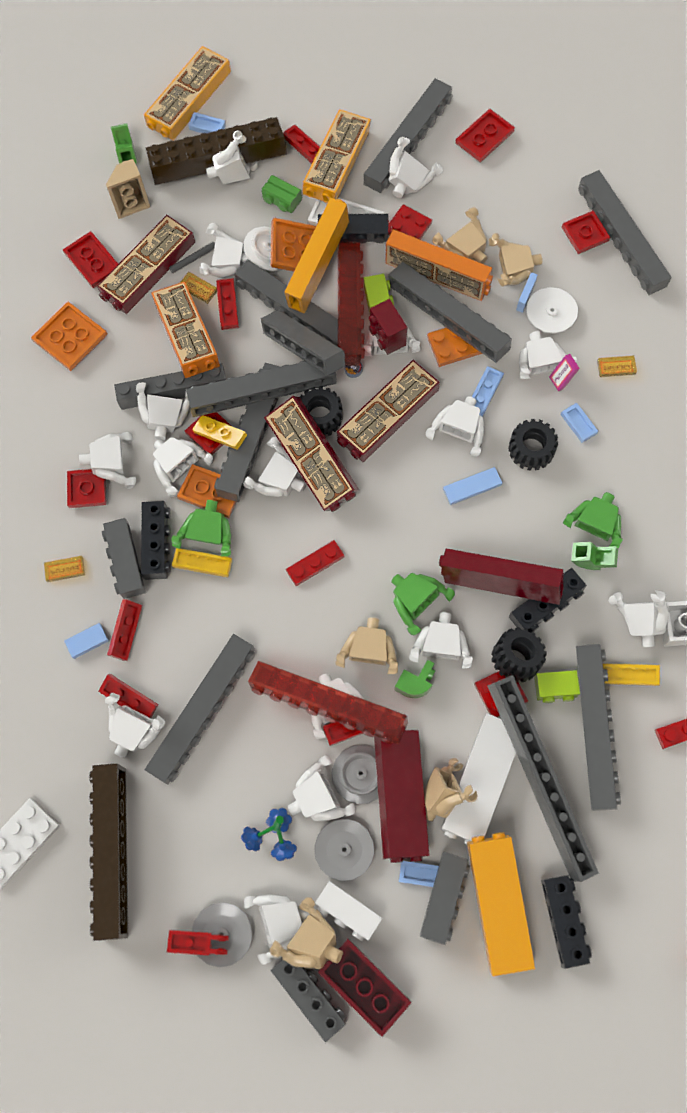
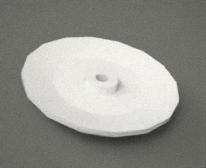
M257 227L248 232L244 239V252L248 260L265 271L282 270L270 267L271 227Z
M549 287L540 289L532 294L527 302L526 313L528 320L535 328L545 333L555 334L564 332L572 327L577 319L578 307L575 299L568 292L560 288Z

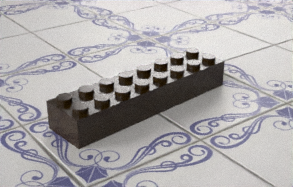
M270 117L257 122L253 121L244 125H236L227 129H219L214 132L202 133L197 136L185 137L180 140L145 147L155 185L207 173L206 169L214 166L213 156L227 149L231 141H234L233 133L235 131H240L246 137L244 143L238 144L246 164L286 155L285 138L278 118Z
M118 763L92 765V771L89 773V780L92 784L89 800L90 804L93 805V813H90L89 817L90 826H93V834L90 835L89 840L90 847H93V856L90 857V869H93V878L90 879V891H93V900L90 901V913L93 914V923L90 924L91 937L93 936V941L128 938L126 768Z

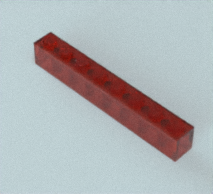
M340 241L337 253L338 347L344 351L345 365L360 366V361L365 356V348H362L365 334L361 333V330H364V319H361V316L364 315V305H361V302L364 300V291H361L364 277H361L363 275V264H360V261H363V250H360V243Z
M261 661L257 662L248 680L251 690L255 694L268 695L272 700L276 702L284 701L295 709L300 707L305 709L307 713L313 716L321 715L332 723L337 721L350 730H361L366 736H377L387 744L395 743L399 745L408 725L407 715Z

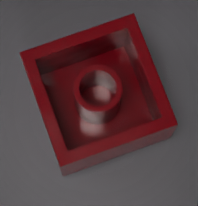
M387 299L371 307L370 316L368 317L370 321L368 328L372 336L375 335L378 339L377 343L380 349L389 355L405 347L407 344L408 327L391 300Z

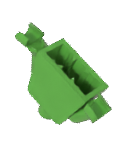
M605 492L602 499L593 497L591 501L585 500L570 514L568 513L563 521L564 525L571 528L572 523L577 520L574 525L575 527L606 541L611 537L613 541L609 547L616 546L619 549L623 540L621 538L619 508L612 504L615 497L611 493Z
M207 500L205 510L195 509L194 512L190 513L177 532V536H172V546L180 549L182 539L187 538L189 540L222 545L221 556H230L231 530L229 520L222 513L216 512L218 502Z
M410 573L405 579L397 574L391 581L396 586L393 591L395 596L393 603L404 624L408 626V632L413 636L421 631L413 623V620L440 595L439 592L449 602L455 596L454 590L451 588L446 589L445 585L437 579L423 574L416 575L415 573Z

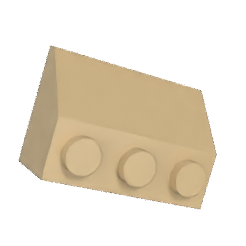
M131 159L117 164L106 183V187L117 217L121 219L150 208V204L134 160Z

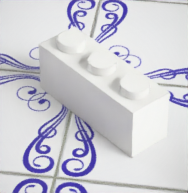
M330 881L315 902L318 905L317 909L325 916H328L329 913L336 918L334 921L336 924L344 929L348 926L354 930L352 935L360 941H363L364 938L369 940L382 920L379 915Z

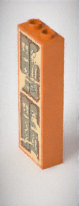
M394 229L386 242L385 264L397 267L404 262L408 266L413 267L419 274L426 276L431 282L480 301L483 300L485 295L488 296L493 279L491 275L492 267Z
M185 281L151 292L155 307L184 377L188 378L220 367L217 353Z

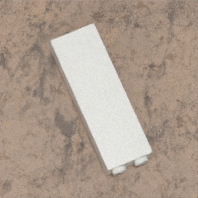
M486 713L458 784L462 793L468 785H471L473 789L472 794L477 791V800L475 802L464 800L463 803L456 805L448 817L445 818L441 828L445 832V836L456 840V837L464 840L463 843L467 845L468 841H472V837H485L516 754L502 719Z

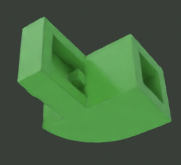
M128 123L111 126L119 164L131 159L137 163Z
M592 542L573 543L571 561L578 567L589 570L617 567L618 548L616 546L596 547Z
M427 660L419 676L404 669L395 685L394 691L408 698L425 696L433 685L427 682V680L431 681L436 670L433 669L435 663Z

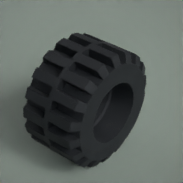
M319 386V389L312 387L311 391H304L305 395L301 394L300 399L309 413L316 407H325L330 411L324 417H312L324 435H332V431L336 432L343 420V408L340 397H337L335 391L331 393L330 388L323 389V386Z
M531 419L530 422L525 420L523 424L519 423L516 429L514 428L508 450L511 459L514 458V463L516 465L519 463L520 468L527 467V470L530 471L534 468L536 471L540 469V466L545 468L547 463L550 464L558 447V435L554 434V428H549V423L544 424L543 420L539 419V422H536L535 419ZM527 439L537 440L541 443L543 449L538 451L530 450L524 445L523 441Z
M516 627L515 630L511 628L507 632L505 631L492 650L491 655L493 657L491 660L492 663H495V670H499L498 674L504 675L506 678L513 675L516 683L519 680L521 683L531 680L546 661L547 651H544L546 648L545 644H541L542 639L540 637L537 638L535 636L536 633L533 631L530 633L525 628L521 630L520 627ZM512 650L520 652L526 660L517 658Z

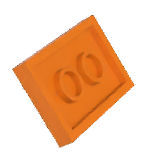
M448 328L427 333V339L439 367L483 354Z
M192 464L177 495L179 500L203 509L206 507L207 500L217 501L216 512L222 513L227 518L230 517L236 504L233 500L217 496L214 485L216 479L220 478L221 474Z

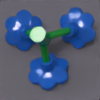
M285 808L272 809L269 812L266 824L270 827L261 832L257 831L256 828L248 826L243 829L241 839L249 851H259L260 844H262V836L271 831L277 833L279 839L271 851V856L276 858L277 861L291 859L294 857V852L297 851L295 844H292L289 840L285 841L282 837L281 832H286L289 829V824L292 822V817L287 814Z

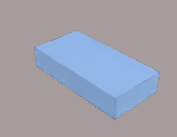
M194 112L188 126L189 130L209 133L224 129L226 122L222 119Z
M531 272L518 301L516 311L523 313L535 286L537 274Z
M577 403L561 412V416L581 443L598 433L596 427Z
M98 623L66 639L64 642L71 657L75 659L109 640L102 625Z
M403 861L400 867L399 882L433 887L439 866Z

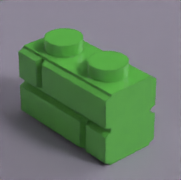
M271 175L262 187V197L266 203L278 206L281 211L293 213L302 201V190Z

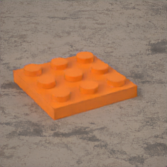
M273 217L271 221L270 267L294 272L316 226Z
M68 301L31 339L71 371L108 334L106 330Z

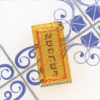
M189 271L181 280V282L185 281L191 295L207 304L217 293V287Z
M634 355L598 358L597 360L599 377L636 375L637 373Z
M82 556L44 562L45 579L47 582L85 576Z

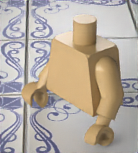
M472 207L465 212L466 216L471 218L468 224L448 238L446 243L439 232L433 237L432 242L434 245L440 246V248L484 264L488 258L484 254L487 239L480 221L476 217L478 216V210Z
M494 233L492 238H489V246L498 245L500 248L499 260L503 272L500 275L502 279L497 278L500 286L518 285L529 278L531 272L533 273L535 265H542L541 254L531 255L528 245L509 243L504 239H499V234Z
M368 618L367 627H358L357 631H353L340 653L336 656L335 664L339 667L345 668V659L349 656V661L385 666L388 663L389 669L387 674L398 673V662L392 638L386 635V630L378 629L379 619Z
M456 758L450 759L449 766L447 767L444 766L441 769L435 767L425 787L426 819L429 821H434L436 815L443 818L448 817L453 808L463 803L464 800L468 802H475L477 800V791L472 794V786L468 785L462 793L453 773H451L463 768L462 763L453 767L455 763L459 762Z
M310 897L305 898L299 905L301 910L308 912L310 915H308L288 944L287 950L283 949L276 940H274L270 948L272 956H282L284 961L294 967H314L317 969L323 968L328 959L336 964L339 963L343 952L336 948L334 929L323 918L318 909L314 908L315 902Z

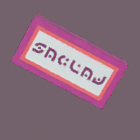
M571 354L564 356L549 378L556 389L561 391L580 368Z

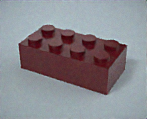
M348 938L339 948L343 952L339 963L336 964L328 960L318 973L383 1037L412 1002Z

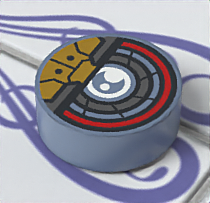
M350 359L345 363V373L348 377L356 378L362 374L363 367L359 360Z

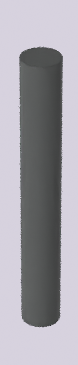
M214 241L170 266L169 269L172 274L212 251L215 247Z

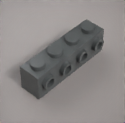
M121 518L103 523L104 530L102 531L104 542L108 543L106 553L108 559L112 560L113 565L110 566L112 576L116 577L117 583H114L117 595L120 594L123 599L145 594L146 590L128 521L126 518Z
M447 852L442 853L420 937L443 945L446 944V941L450 942L453 933L450 925L452 919L456 920L459 907H456L457 899H462L465 886H462L463 877L467 878L470 870V865L467 864L468 859Z
M284 960L280 961L270 970L325 1043L346 1025L344 1020L346 1018L345 1013L339 1006L335 1008L330 1001L333 998L325 988L323 990L319 988L316 984L319 980L312 971L307 972L303 967H294Z

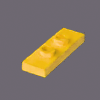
M204 415L199 418L192 429L198 435L236 450L239 449L247 436L245 431Z
M176 548L172 567L228 578L232 558Z
M603 664V669H607L608 681H604L605 684L660 686V665Z

